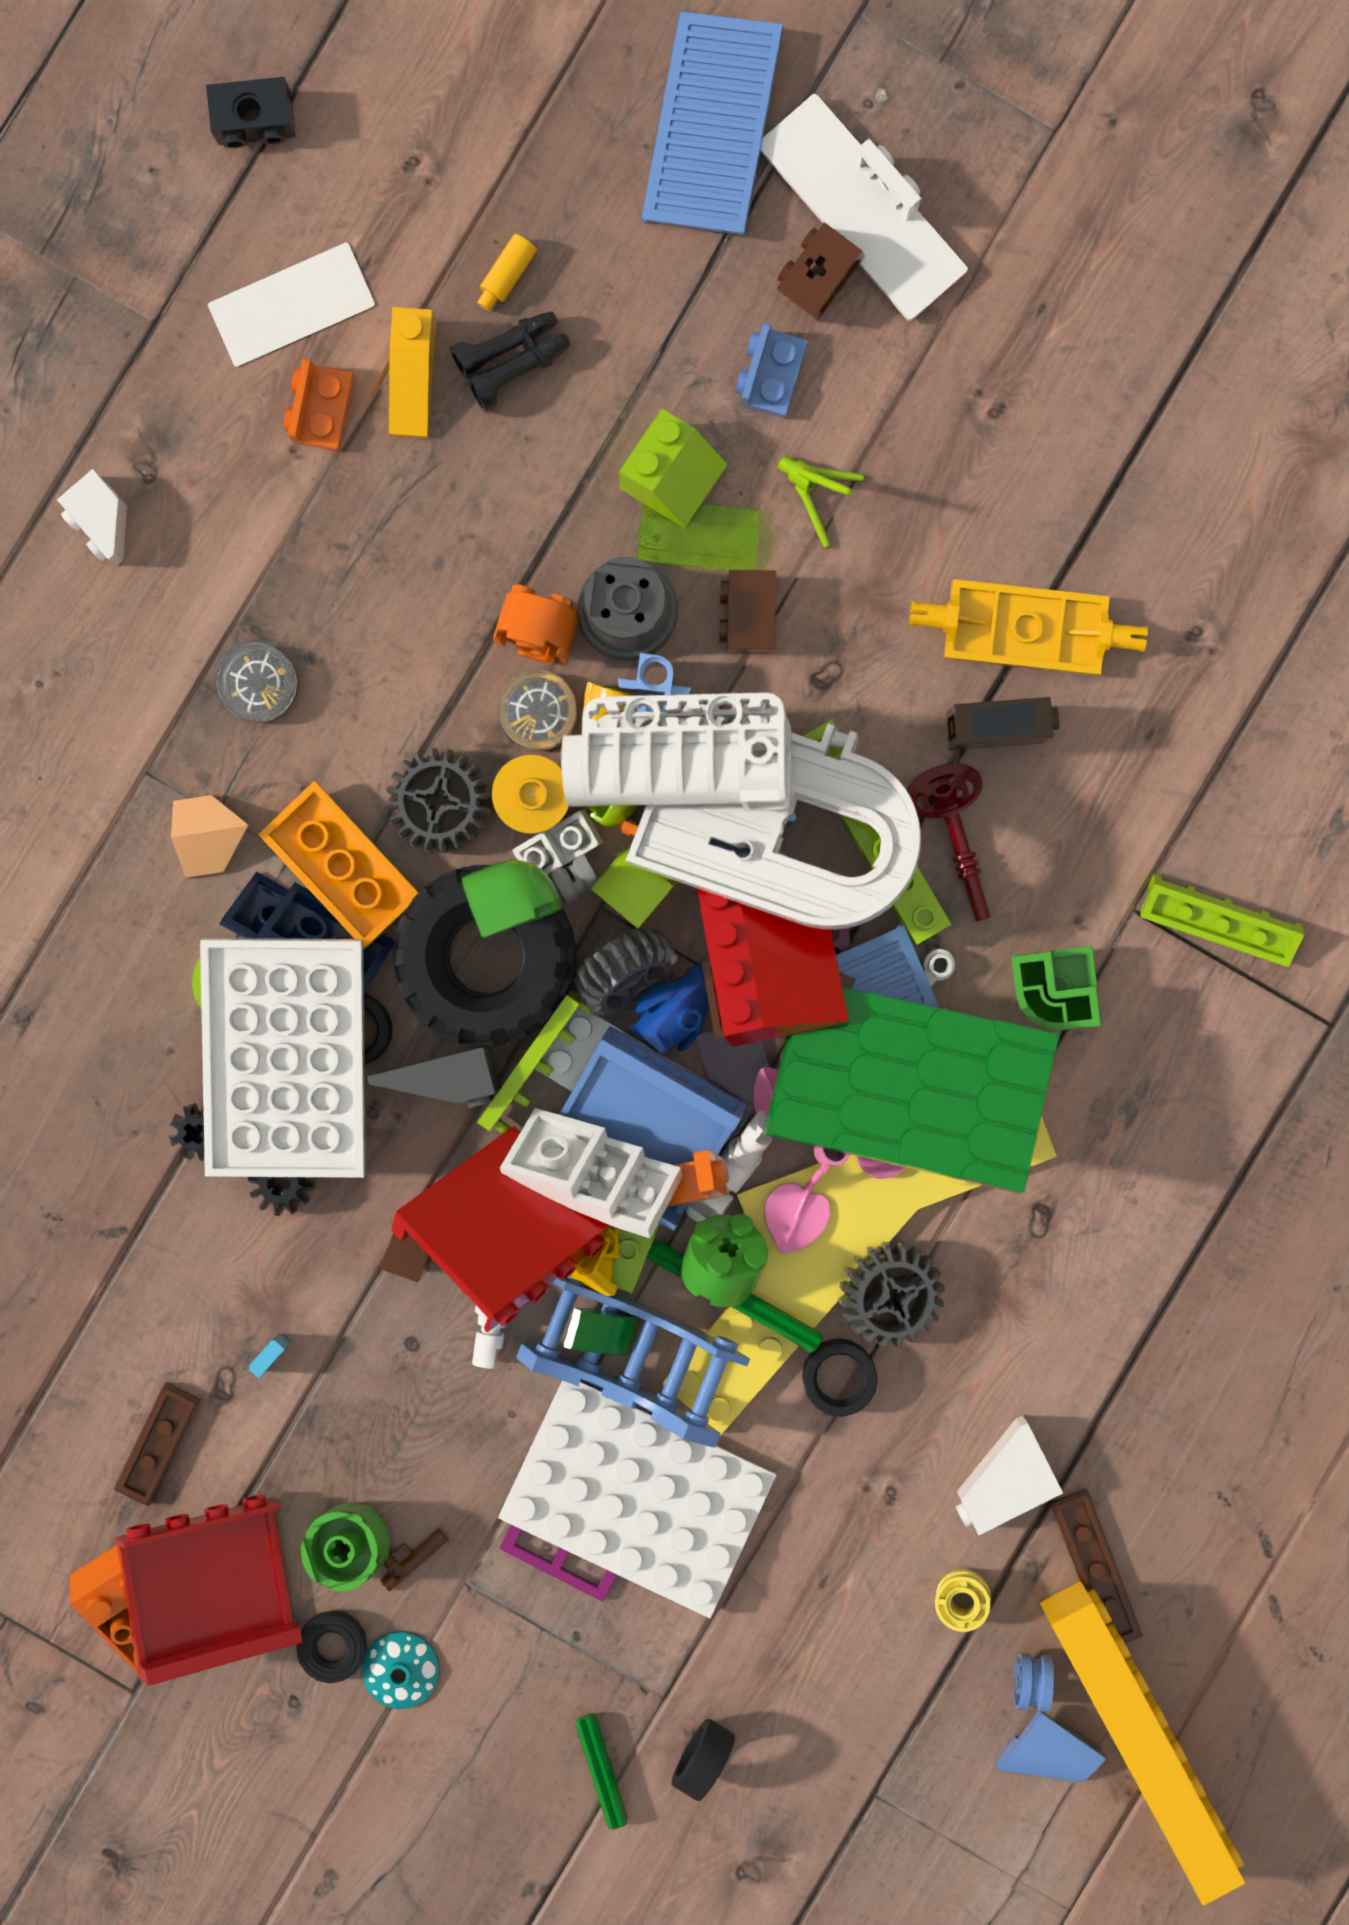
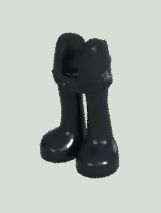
M553 311L531 318H523L518 321L517 326L478 344L460 342L449 347L454 362L465 379L468 378L470 389L484 413L496 407L498 391L504 385L538 367L546 368L551 366L553 360L571 345L568 336L564 333L537 346L534 338L547 332L558 323V319ZM521 345L523 346L525 351L493 368L475 374L483 365Z

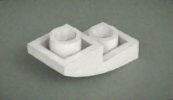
M583 809L551 829L539 833L512 851L517 860L531 862L549 875L552 871L559 867L562 868L572 862L573 859L583 853H588L604 842L588 813Z

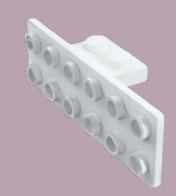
M812 94L763 137L761 146L763 156L822 223L828 224L863 251L865 258L859 266L907 321L914 320L967 273V266L918 211L921 197L919 196L920 189L915 181L908 175L902 176L893 166V157L882 145L876 147L870 139L860 145L817 94Z

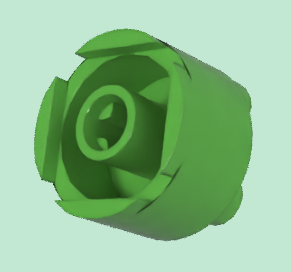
M715 1215L699 1221L692 1233L680 1268L682 1280L690 1293L697 1298L700 1294L711 1300V1305L717 1307L737 1306L745 1302L756 1288L768 1260V1247L764 1237L754 1226L752 1219L747 1215Z
M358 1503L337 1505L310 1525L301 1545L303 1566L310 1578L316 1583L320 1582L329 1587L330 1590L336 1592L353 1590L371 1578L387 1560L390 1548L388 1529L382 1518L370 1505ZM341 1542H343L344 1544H348L350 1549H343L341 1546Z

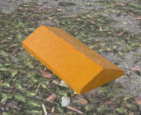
M313 781L258 834L354 939H363L364 949L401 919L402 914H404L412 899L419 893L316 781Z

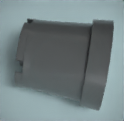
M632 557L614 558L596 569L584 583L577 605L578 614L581 616L579 626L588 643L602 655L620 661L639 660L640 653L653 655L659 651L672 636L678 618L677 598L666 577L652 565ZM611 577L615 578V582L613 584L606 583L607 579ZM642 580L649 582V586L645 589L639 585ZM607 609L611 612L609 618L601 616L603 610ZM637 614H643L645 620L639 623L635 620Z

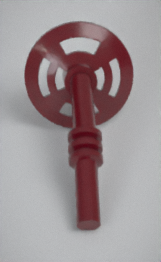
M945 764L920 774L911 782L906 791L912 799L917 816L929 819H945L956 855L953 858V862L958 863L955 867L956 871H961L958 878L964 881L975 922H979L991 917L978 876L981 873V869L976 868L979 865L978 860H973L976 857V853L970 850L959 812L976 801L982 791L983 783L979 772L973 767L965 764ZM945 778H954L953 782L944 781L936 784L933 788L930 786V784ZM967 781L973 785V791L970 795L966 785ZM960 790L963 792L962 797L957 795ZM919 796H922V803L925 809H921L917 805ZM930 799L935 801V805L931 806L929 804Z

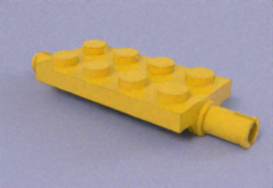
M953 579L950 602H947L946 605L911 601L910 613L915 614L909 616V626L941 628L943 633H946L943 659L1100 676L1105 651H1109L1110 647L1144 652L1147 644L1144 636H1148V627L1146 626L1137 627L1113 624V620H1110L1108 616L1110 596Z

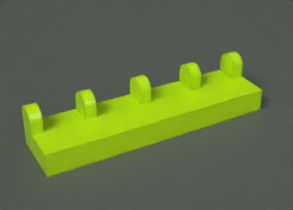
M1153 874L1150 880L1149 891L1140 910L1141 918L1288 968L1304 937L1303 924L1294 921L1293 924L1281 921L1270 917L1269 912L1261 910L1258 913L1234 905L1231 899L1224 897L1223 900L1196 892L1195 887L1187 885L1184 888L1162 880V876Z
M571 990L563 999L477 1121L479 1125L489 1132L492 1128H495L503 1134L511 1128L509 1124L500 1118L513 1100L524 1107H528L532 1100L520 1090L535 1068L548 1076L552 1073L554 1068L542 1058L557 1037H560L569 1044L574 1042L576 1036L564 1027L576 1010L579 1008L584 1013L590 1016L593 1015V1012H590L587 1006L583 1005L578 994Z

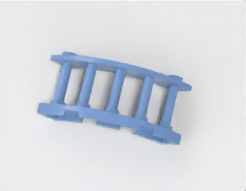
M570 1276L564 1281H561L559 1278L553 1281L563 1291L543 1342H538L536 1348L521 1344L516 1358L533 1372L544 1374L579 1386L582 1379L588 1384L603 1389L601 1396L630 1409H635L637 1404L653 1412L651 1420L667 1428L681 1439L715 1448L721 1433L708 1425L709 1417L706 1415L727 1362L731 1361L748 1366L750 1358L737 1351L739 1344L719 1335L714 1338L678 1319L616 1293L614 1296L607 1297ZM578 1295L604 1303L601 1309L604 1312L617 1313L618 1309L645 1320L624 1374H619L618 1378L599 1370L600 1364L597 1362L601 1355L600 1353L585 1352L583 1357H578L577 1361L559 1355L560 1351L557 1347ZM662 1327L682 1337L683 1340L663 1391L654 1395L640 1388L641 1381L638 1379L658 1328ZM698 1346L713 1355L692 1410L688 1409L685 1411L678 1407L680 1400L677 1399V1396Z

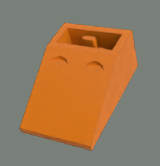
M116 1545L70 1575L71 1606L138 1673Z

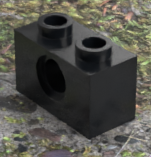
M285 77L206 85L210 129L218 145H223L226 148H241L246 146L247 142L262 141L265 144H280L285 142L286 138L296 137L291 90ZM248 110H260V114L255 120H243L244 114Z

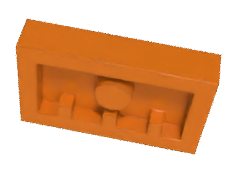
M302 359L301 368H295L292 377L291 389L292 392H296L293 407L287 408L284 418V430L288 431V436L293 443L340 452L355 377L353 372L314 365L311 360Z

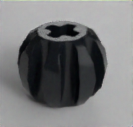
M193 1103L183 1107L185 1118L179 1114L174 1115L170 1126L175 1127L178 1133L177 1135H169L172 1147L178 1143L182 1144L183 1149L179 1155L191 1161L196 1151L199 1160L205 1161L204 1131L200 1134L202 1138L196 1140L192 1136L196 1131L195 1126L201 1125L204 1128V1107L200 1113L198 1105Z

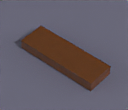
M167 1382L163 1385L114 1488L115 1491L148 1507L152 1504L201 1401L200 1398Z

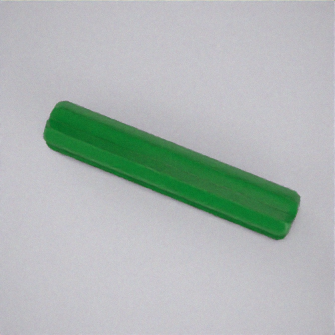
M593 1713L582 1715L576 1719V1728L607 1827L611 1830L621 1828L627 1824L628 1817L596 1715Z

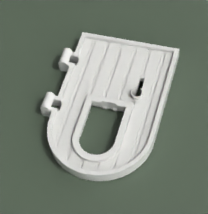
M767 703L763 704V709H768ZM742 704L743 709H748V704ZM684 705L683 711H690L687 705ZM701 705L702 710H706L707 705ZM729 720L724 725L730 724L734 720ZM827 724L821 742L792 733L790 810L745 811L741 803L646 805L626 862L634 867L805 926L820 929H842L857 926L874 919L889 909L901 897L910 884L918 865L921 834L916 809L900 781L878 763L854 754L858 743V734L856 732L850 731L848 735L836 731L834 725ZM830 746L843 750L840 760L827 756ZM801 801L864 822L873 827L882 840L880 856L872 865L875 868L863 876L846 877L778 854L784 840L781 837L784 825L787 823L789 815L793 816L797 802ZM712 839L736 846L737 849L749 848L751 853L745 858H740L734 851L731 852L710 845Z

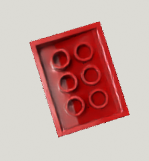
M697 888L723 1035L731 1047L849 1023L831 929L805 926Z

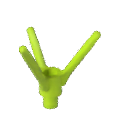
M785 455L780 460L778 469L786 473L788 480L796 485L795 489L804 502L823 547L828 548L831 545L809 493L816 484H819L836 492L850 495L852 493L851 488L831 479L862 482L864 475L810 466L802 460L796 462Z

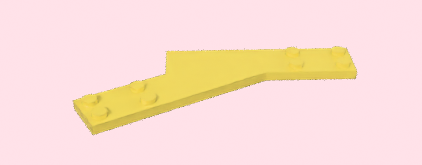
M1042 1116L1030 1167L1057 1157ZM850 1155L845 1163L829 1167L828 1171L824 1173L811 1191V1193L824 1196L829 1202L830 1218L825 1230L808 1246L790 1253H782L777 1249L775 1241L766 1225L764 1216L766 1200L774 1189L784 1184H796L804 1190L806 1184L821 1164L817 1162L738 1192L737 1196L744 1215L752 1219L754 1226L762 1234L768 1247L767 1263L752 1294L814 1329L838 1302L839 1297L845 1294L840 1289L839 1282L851 1281L844 1271L847 1267L856 1270L858 1264L854 1260L855 1255L861 1256L864 1260L869 1257L867 1253L868 1246H872L877 1253H880L882 1242L889 1243L918 1209L979 1187L981 1184L906 1168L900 1174L888 1179L873 1178L860 1168L857 1156ZM727 1307L705 1332L714 1338L719 1335L735 1341L739 1344L737 1351L750 1358L748 1366L731 1361L727 1362L706 1415L709 1417L708 1425L720 1432V1435L799 1346L732 1307ZM698 1346L677 1396L691 1410L713 1355ZM667 1375L666 1378L662 1381V1385H663V1386H665V1383H666V1380H667V1378H668V1375Z

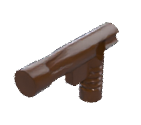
M438 1528L413 1551L406 1544H402L394 1552H391L389 1549V1556L383 1565L388 1573L380 1579L382 1585L388 1591L393 1590L449 1540L446 1534ZM394 1567H399L403 1569L405 1572L401 1576L397 1577L394 1572Z

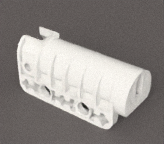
M771 693L598 697L588 702L584 708L582 735L563 736L562 780L568 806L741 803L745 811L790 810L792 730L782 701ZM770 703L772 709H763V704ZM724 704H729L736 708V710L716 709ZM742 704H748V709H743ZM687 705L690 711H681V706ZM701 705H707L706 710H702ZM647 706L652 708L654 712H635V710L639 707ZM660 706H666V711H661ZM605 707L609 713L608 715L601 717L598 722L592 719V715H598L600 708ZM619 707H625L624 712H621ZM734 720L732 723L724 725L727 721Z

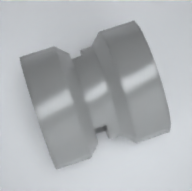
M584 853L573 859L571 866L567 868L559 867L550 873L569 907L580 901L581 895L584 893H594L591 888L599 879Z

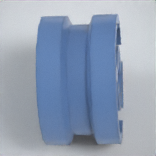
M1019 1653L1018 1658L1020 1659L1016 1660L1014 1679H1016V1688H1014L1016 1710H1028L1029 1707H1036L1038 1712H1050L1054 1691V1664L1052 1656L1040 1655L1037 1659L1031 1658V1655L1028 1653Z

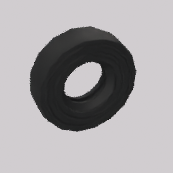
M336 1610L321 1612L309 1619L301 1630L303 1643L296 1645L298 1661L305 1673L316 1681L329 1684L342 1682L354 1675L364 1662L367 1650L365 1631L358 1620L348 1613ZM325 1633H337L345 1640L347 1650L345 1655L339 1660H326L319 1654L317 1648L318 1639Z

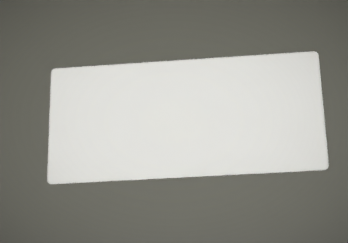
M347 242L208 303L209 310L235 367L375 306V302Z

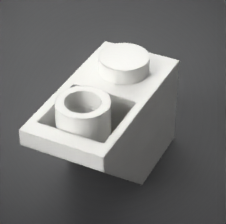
M92 469L57 499L65 509L61 516L74 531L78 532L82 529L91 540L86 545L101 562L107 558L118 566L124 558L127 505L106 480Z

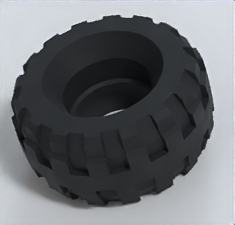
M472 865L458 868L439 876L423 887L412 899L404 914H402L396 929L393 948V966L397 985L403 999L414 1015L426 1027L442 1037L459 1044L476 1047H491L513 1043L531 1035L544 1026L568 994L576 967V943L573 929L564 909L535 921L511 928L521 942L523 962L519 974L510 985L497 992L481 993L467 988L457 979L450 964V947L458 931L466 924L475 921L463 887L462 877L492 865Z

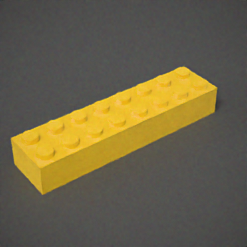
M1079 1581L1041 1601L1040 1605L1202 1905L1204 1906L1244 1885L1245 1881L1238 1870L1245 1866L1241 1857L1229 1839L1197 1776L1190 1767L1162 1711L1151 1695L1143 1676L1132 1660L1123 1639L1117 1632L1114 1624H1109L1112 1622V1619L1095 1589L1087 1592Z

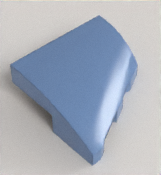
M1037 1711L1018 1738L1016 1735L1013 1737L996 1761L995 1767L1004 1772L1081 1783L1100 1767L1106 1757L1099 1746L1069 1726L1067 1728L1047 1713Z

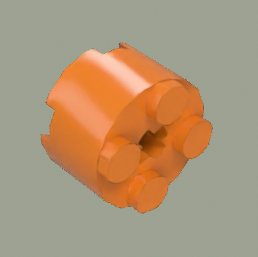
M519 584L513 585L511 592L506 594L493 636V642L500 647H505L507 641L518 649L517 655L532 660L554 664L556 657H558L560 662L567 664L581 616L577 610L571 608L573 601L564 596L550 594L549 599L535 595V591L529 587Z

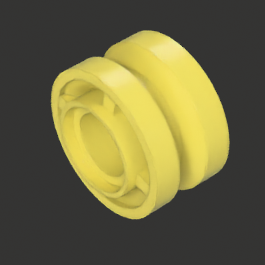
M957 1569L946 1574L937 1587L935 1597V1609L939 1619L950 1629L960 1632L975 1630L986 1621L990 1612L991 1592L985 1579L978 1573L968 1569ZM963 1592L969 1594L973 1598L974 1603L967 1608H961L953 1602L952 1598L957 1593Z

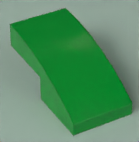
M575 1308L564 1347L600 1354L629 1355L640 1318L627 1312L607 1313L597 1308Z

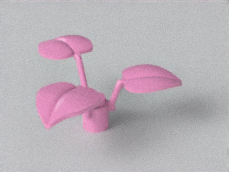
M763 1067L759 1070L753 1088L755 1114L760 1110H764L766 1117H768L779 1069ZM814 1147V1155L821 1165L806 1184L804 1190L800 1186L790 1183L779 1186L768 1196L764 1207L765 1221L780 1252L790 1253L803 1249L815 1241L825 1230L830 1218L829 1202L824 1196L811 1193V1191L824 1173L828 1171L829 1167L845 1163L849 1159L850 1154ZM857 1156L860 1168L873 1178L888 1179L900 1174L907 1168Z

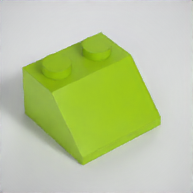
M661 409L620 469L619 488L686 529L726 470L727 463L694 427L666 410Z

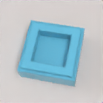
M278 1334L249 1365V1370L260 1378L291 1342L282 1334Z

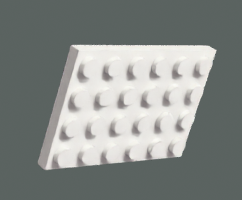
M202 938L200 940L205 1176L364 1178L366 1175L363 939Z
M561 1381L498 1518L701 1615L711 1618L777 1474L718 1445L713 1448L683 1440L667 1428L651 1420L652 1414L638 1407L630 1409L601 1396L602 1390L583 1381H580L579 1386Z

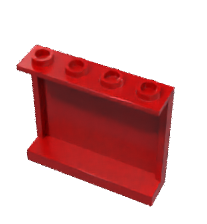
M515 1126L398 1209L391 1231L401 1241L411 1236L487 1316L483 1328L487 1333L498 1324L505 1327L512 1322L519 1314V1308L528 1301L532 1304L539 1301L549 1290L550 1287L548 1285L557 1278L561 1281L567 1279L577 1269L578 1262L585 1256H588L589 1259L595 1257L607 1244L604 1239L610 1227L609 1224L574 1211L501 1173L500 1167L520 1134V1131Z
M254 1495L244 1498L242 1500L243 1505L228 1508L227 1504L214 1505L205 1508L204 1515L190 1518L189 1514L175 1515L166 1518L165 1525L153 1528L150 1527V1524L135 1525L126 1529V1535L115 1537L139 1678L147 1686L303 1643L301 1629L293 1623L275 1510L280 1509L279 1503L270 1498L266 1499V1495Z

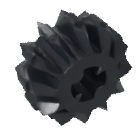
M248 1177V1182L259 1184V1188L250 1192L251 1198H256L262 1194L264 1200L260 1203L259 1208L265 1210L271 1203H274L273 1212L275 1216H280L283 1213L284 1206H286L290 1214L296 1213L298 1211L297 1201L306 1205L311 1200L303 1190L309 1191L316 1188L315 1182L306 1181L304 1177H285L284 1180H290V1186L282 1191L278 1190L280 1184L276 1186L274 1184V1179L277 1177Z

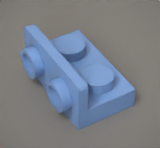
M763 322L760 333L752 332L746 354L753 356L749 371L741 370L735 392L742 394L740 406L785 419L808 340L770 330L771 324Z

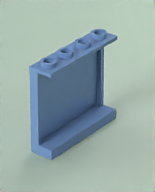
M609 1026L559 1115L604 1127L608 1138L643 1147L645 1157L676 1165L694 1161L693 1153L710 1150L718 1155L729 1135L735 1130L741 1120L747 1104ZM689 1203L667 1207L658 1226H666L674 1231Z

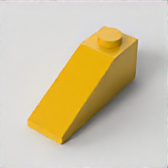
M392 308L389 359L390 436L429 437L437 320L433 311L429 309Z

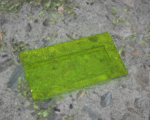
M643 504L641 524L638 529L640 534L637 559L648 563L724 571L754 570L760 510L702 504L687 528L684 529Z

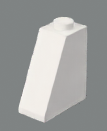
M1023 1415L1012 1422L958 1489L957 1493L962 1503L955 1507L965 1527L974 1525L978 1535H981L1063 1494Z

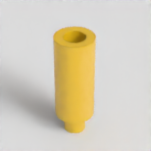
M518 234L512 236L479 286L483 291V294L477 301L480 307L490 312L496 301L504 303L538 251L532 243Z

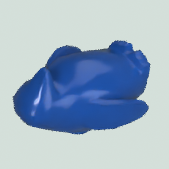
M702 964L689 967L687 973L676 980L663 982L651 987L636 1005L637 1013L643 1012L637 1023L631 1025L630 1029L662 1056L677 1044L678 1051L686 1050L701 1032L705 1015L709 1008Z

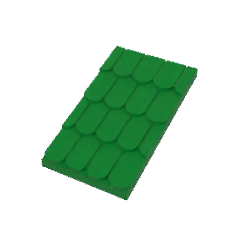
M843 988L849 1023L787 1036L763 1135L1016 1193L1025 1192L1059 1034Z

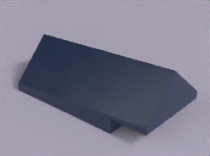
M257 871L219 923V925L245 938L354 939L311 891L296 882L287 890ZM384 934L366 949L363 948L364 994L394 946L395 941Z

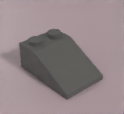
M485 1046L367 1076L369 1085L451 1103L466 1101L468 1108L490 1103L494 1099L493 1094L501 1089L491 1047Z

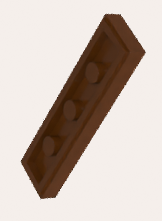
M1087 1489L1050 1502L1078 1578L1086 1591L1095 1589L1112 1619V1622L1109 1624H1114L1124 1643L1143 1637Z

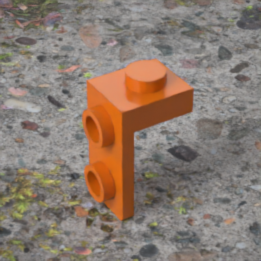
M710 1150L693 1153L694 1161L674 1165L681 1167L683 1178L667 1207L728 1196L726 1183H728V1170L722 1157Z

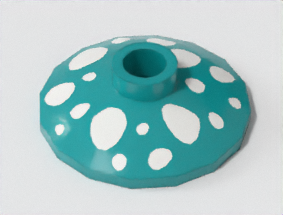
M406 1631L390 1632L377 1639L366 1652L362 1666L363 1681L370 1695L382 1705L394 1709L413 1708L426 1701L434 1691L440 1674L438 1657L432 1646L421 1636ZM402 1669L406 1674V1678L397 1680L393 1677L392 1671Z

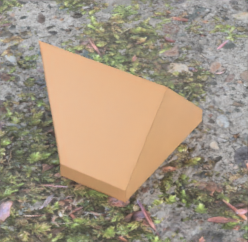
M213 795L173 801L171 839L185 878L225 872L231 857L249 826Z

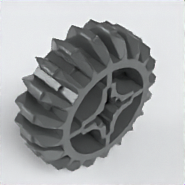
M431 748L429 752L430 761H426L424 755L418 751L415 753V759L419 765L414 767L407 760L402 762V766L408 771L405 777L398 772H393L392 778L401 782L399 789L393 786L387 787L386 792L396 795L398 798L397 801L387 802L386 808L389 810H399V814L389 819L393 825L404 822L405 825L397 833L399 837L404 838L411 832L414 833L410 839V846L416 848L422 839H425V852L431 853L435 842H438L440 853L446 854L448 853L447 841L452 840L456 850L463 849V843L459 838L464 834L471 842L476 840L475 835L469 830L472 825L481 830L485 829L486 825L482 821L477 820L478 813L483 815L491 814V809L480 806V801L491 800L492 794L490 792L479 793V788L486 786L488 780L486 777L473 779L480 770L477 764L471 765L467 770L464 769L468 762L466 755L462 754L458 757L456 763H453L454 751L452 749H446L443 760H439L438 750ZM440 769L434 784L429 789H411L420 776L429 771ZM452 771L459 774L467 784L470 802L455 798L452 795L450 781ZM444 790L446 793L443 797L448 798L452 803L458 804L457 806L442 805L439 807V811L434 812L432 809L435 805L420 797H436L439 791ZM408 800L425 806L427 810L426 821H428L426 831L421 829L412 819ZM448 813H467L465 819L456 828L444 833H438L439 827Z
M649 927L643 928L640 931L634 929L627 935L621 934L619 938L613 941L608 940V944L596 949V953L586 958V964L577 971L578 975L575 977L574 982L576 984L575 988L579 993V999L595 1016L603 1015L604 1017H610L612 1014L620 1015L627 1009L632 1010L651 987L666 982L674 976V971L678 967V957L674 952L673 945L658 929L651 930Z
M898 1241L892 1250L888 1242H882L880 1253H877L872 1246H868L867 1253L869 1257L864 1260L861 1256L855 1255L854 1260L858 1264L856 1270L849 1267L845 1268L844 1272L851 1281L839 1282L840 1289L847 1293L839 1297L840 1305L847 1308L842 1315L847 1322H852L851 1329L855 1334L863 1332L862 1337L868 1343L877 1339L879 1346L885 1348L891 1339L896 1347L901 1348L903 1337L905 1336L910 1342L916 1343L914 1332L920 1329L922 1333L929 1334V1328L925 1323L927 1320L938 1321L939 1318L933 1311V1308L944 1307V1301L936 1296L945 1291L944 1285L937 1281L941 1277V1273L936 1267H931L933 1260L928 1255L921 1256V1251L915 1246H912L907 1251V1246L903 1242ZM901 1267L916 1273L908 1277L905 1274L899 1277H892L887 1269ZM875 1277L876 1281L873 1289L865 1294L868 1284ZM887 1282L893 1289H895L893 1292L895 1296L894 1300L897 1306H895L891 1302V1300H888L890 1298V1290L888 1288ZM918 1296L916 1303L911 1308V1310L908 1311L910 1301L914 1297ZM875 1312L878 1315L890 1312L894 1314L896 1319L879 1321L869 1317V1315Z

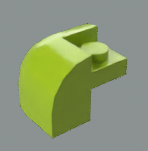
M628 848L611 863L592 886L591 890L639 929L679 882L629 865L626 862L630 850Z

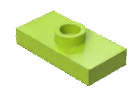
M658 1225L650 1239L623 1229L619 1231V1258L613 1260L612 1284H616L617 1288L631 1294L633 1293L648 1251L659 1228Z

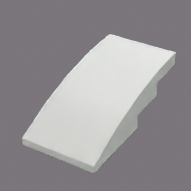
M534 1108L500 1167V1171L504 1175L553 1201L611 1226L649 1239L683 1178L681 1167L645 1157L643 1147L608 1138L604 1127Z

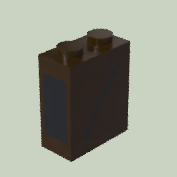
M1051 697L954 704L946 712L949 751L1042 744L1054 737L1053 730H1059V712L1057 706H1051Z

